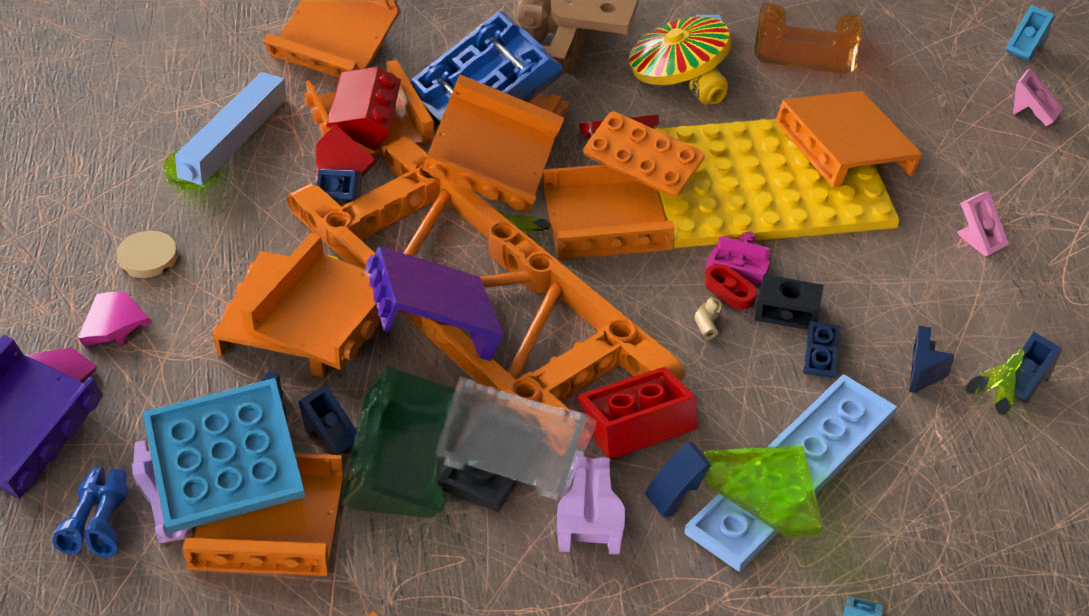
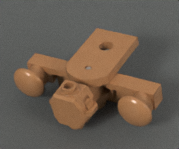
M520 0L517 6V24L536 41H543L549 33L554 34L551 46H541L563 66L564 70L561 75L565 76V73L572 74L589 30L628 35L639 0Z

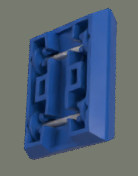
M498 11L412 78L410 83L423 105L441 122L459 74L523 101L530 102L558 80L564 68L505 12Z

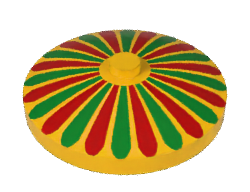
M700 16L683 18L666 23L642 37L632 48L629 55V63L634 76L644 83L653 85L681 83L699 77L721 63L731 49L732 39L726 24L718 19Z

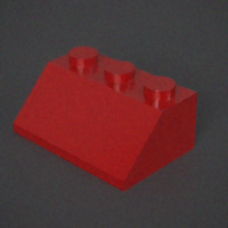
M379 67L342 72L339 76L326 127L331 129L336 124L355 142L375 151L391 129L402 79Z
M666 367L578 395L580 406L595 444L609 459L622 457L627 453L651 447L656 443L673 437H680L697 429L696 398Z

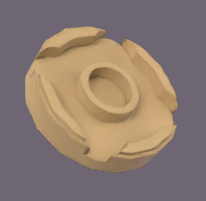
M151 230L137 232L128 236L120 243L116 251L119 267L127 271L128 275L136 278L159 276L164 273L163 270L168 266L169 268L174 266L178 257L175 241L170 235L161 231Z

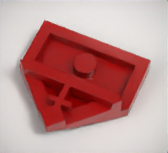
M336 124L316 143V177H318V169L359 171L364 176L376 164L375 158Z

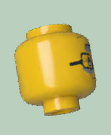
M714 67L707 73L691 79L689 89L702 104H718L727 95L728 81Z

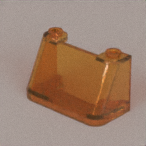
M763 2L760 9L754 54L760 62L840 74L850 73L856 68L864 28V15L845 14L839 18L835 32L785 26L786 12L784 8L777 4Z

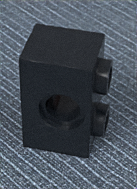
M763 274L755 320L808 330L810 321L817 322L824 285Z

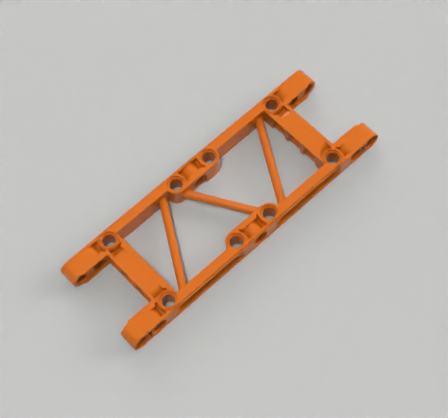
M406 136L382 147L384 161L389 166V170L398 178L356 200L340 206L319 186L308 184L287 195V203L290 210L313 233L320 235L322 241L346 263L366 270L368 259L371 255H375V252L361 240L433 203L403 252L415 257L447 204L488 238L489 255L509 272L479 276L484 288L523 284L532 292L547 293L508 371L501 367L493 358L491 361L479 358L473 341L462 331V328L402 310L398 311L523 426L543 433L542 443L559 458H564L587 443V434L583 426L578 422V417L561 403L566 398L619 365L633 377L662 367H666L679 381L685 377L684 367L674 355L474 191L462 189L451 181L433 177L428 172L422 170L428 154ZM558 298L597 330L596 334L581 343L579 341L576 342L572 349L556 358L554 356L550 358L549 363L533 373L529 371L519 377Z

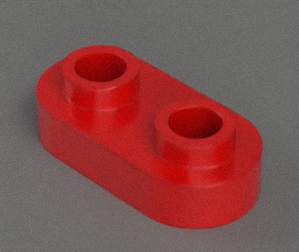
M714 264L706 269L704 279L706 288L730 307L745 310L755 304L757 293L755 286L732 268L723 264Z

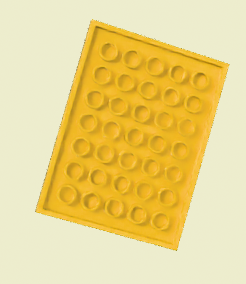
M776 119L654 128L659 132L702 150L705 156L703 162L678 197H671L657 190L665 220L673 221L675 228L673 248L717 245L719 237L724 236L738 239L745 232L754 234V241L898 228L899 217L875 164L848 168L842 186L832 187L777 125Z

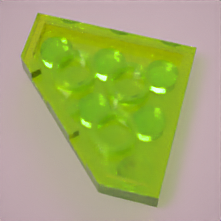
M804 446L703 450V455L712 464L705 475L708 487L785 537L821 536L823 525Z

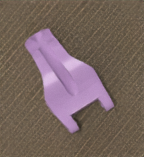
M147 441L135 442L132 473L138 491L152 507L158 542L165 543L192 538V528L170 534L167 533Z
M576 457L573 487L562 497L557 508L556 533L559 552H570L572 542L608 543L609 554L620 555L624 536L625 507L618 496L611 490L609 458Z

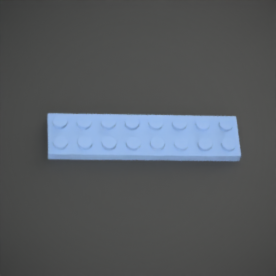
M843 374L685 525L684 534L740 572L895 415L897 406Z

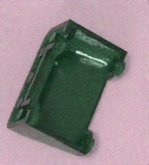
M387 366L369 386L362 402L342 492L341 505L355 510L432 518L437 513L439 514L444 507L446 495L442 493V487L435 483L445 430L451 423H457L462 412V405L459 404L461 391Z

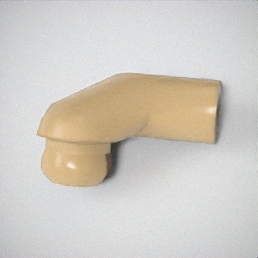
M709 298L707 302L701 305L694 316L706 340H711L718 334L713 322L719 316V311L722 310V303L717 298Z

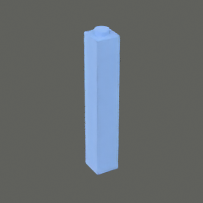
M263 72L258 74L175 154L177 178L203 185L286 101L285 78Z

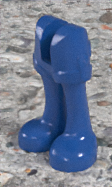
M94 467L87 474L85 480L77 489V495L80 500L76 509L54 532L52 543L56 549L65 554H77L80 552L84 540H86L90 551L97 556L110 557L117 552L120 541L118 535L110 526V519L115 507L122 504L127 497L129 488L126 485L127 475L125 470L111 469L106 485L103 467ZM98 505L97 511L85 531L88 516L93 506Z

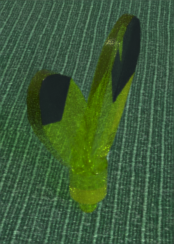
M498 210L500 214L528 237L530 235L527 231L541 232L550 228V223L543 218L529 216L509 217V215Z
M1019 349L1015 355H1010L1005 364L993 367L971 379L965 388L966 392L971 395L980 394L997 385L995 395L996 410L1000 415L1008 413L1014 400L1016 383L1014 371L1017 370L1023 361L1020 358L1023 356L1024 350Z

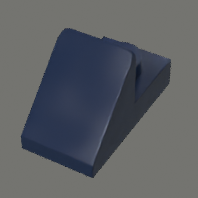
M318 169L316 186H319L334 200L351 202L361 195L363 175L359 171Z
M918 326L913 345L909 392L916 393L946 378L950 374L954 354L935 351L936 341L930 340L931 327Z
M1033 332L998 385L1027 403L1042 380L1049 381L1062 348Z
M327 384L298 401L305 432L309 434L315 431L329 454L338 455L362 439Z

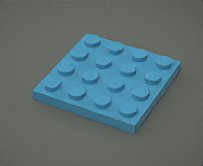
M275 378L142 412L165 529L168 534L306 497Z

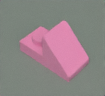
M1030 68L1026 70L1016 84L1013 114L1030 107L1034 115L1047 126L1056 120L1063 107Z
M989 191L979 193L960 203L969 226L957 232L961 238L984 256H989L1009 245Z

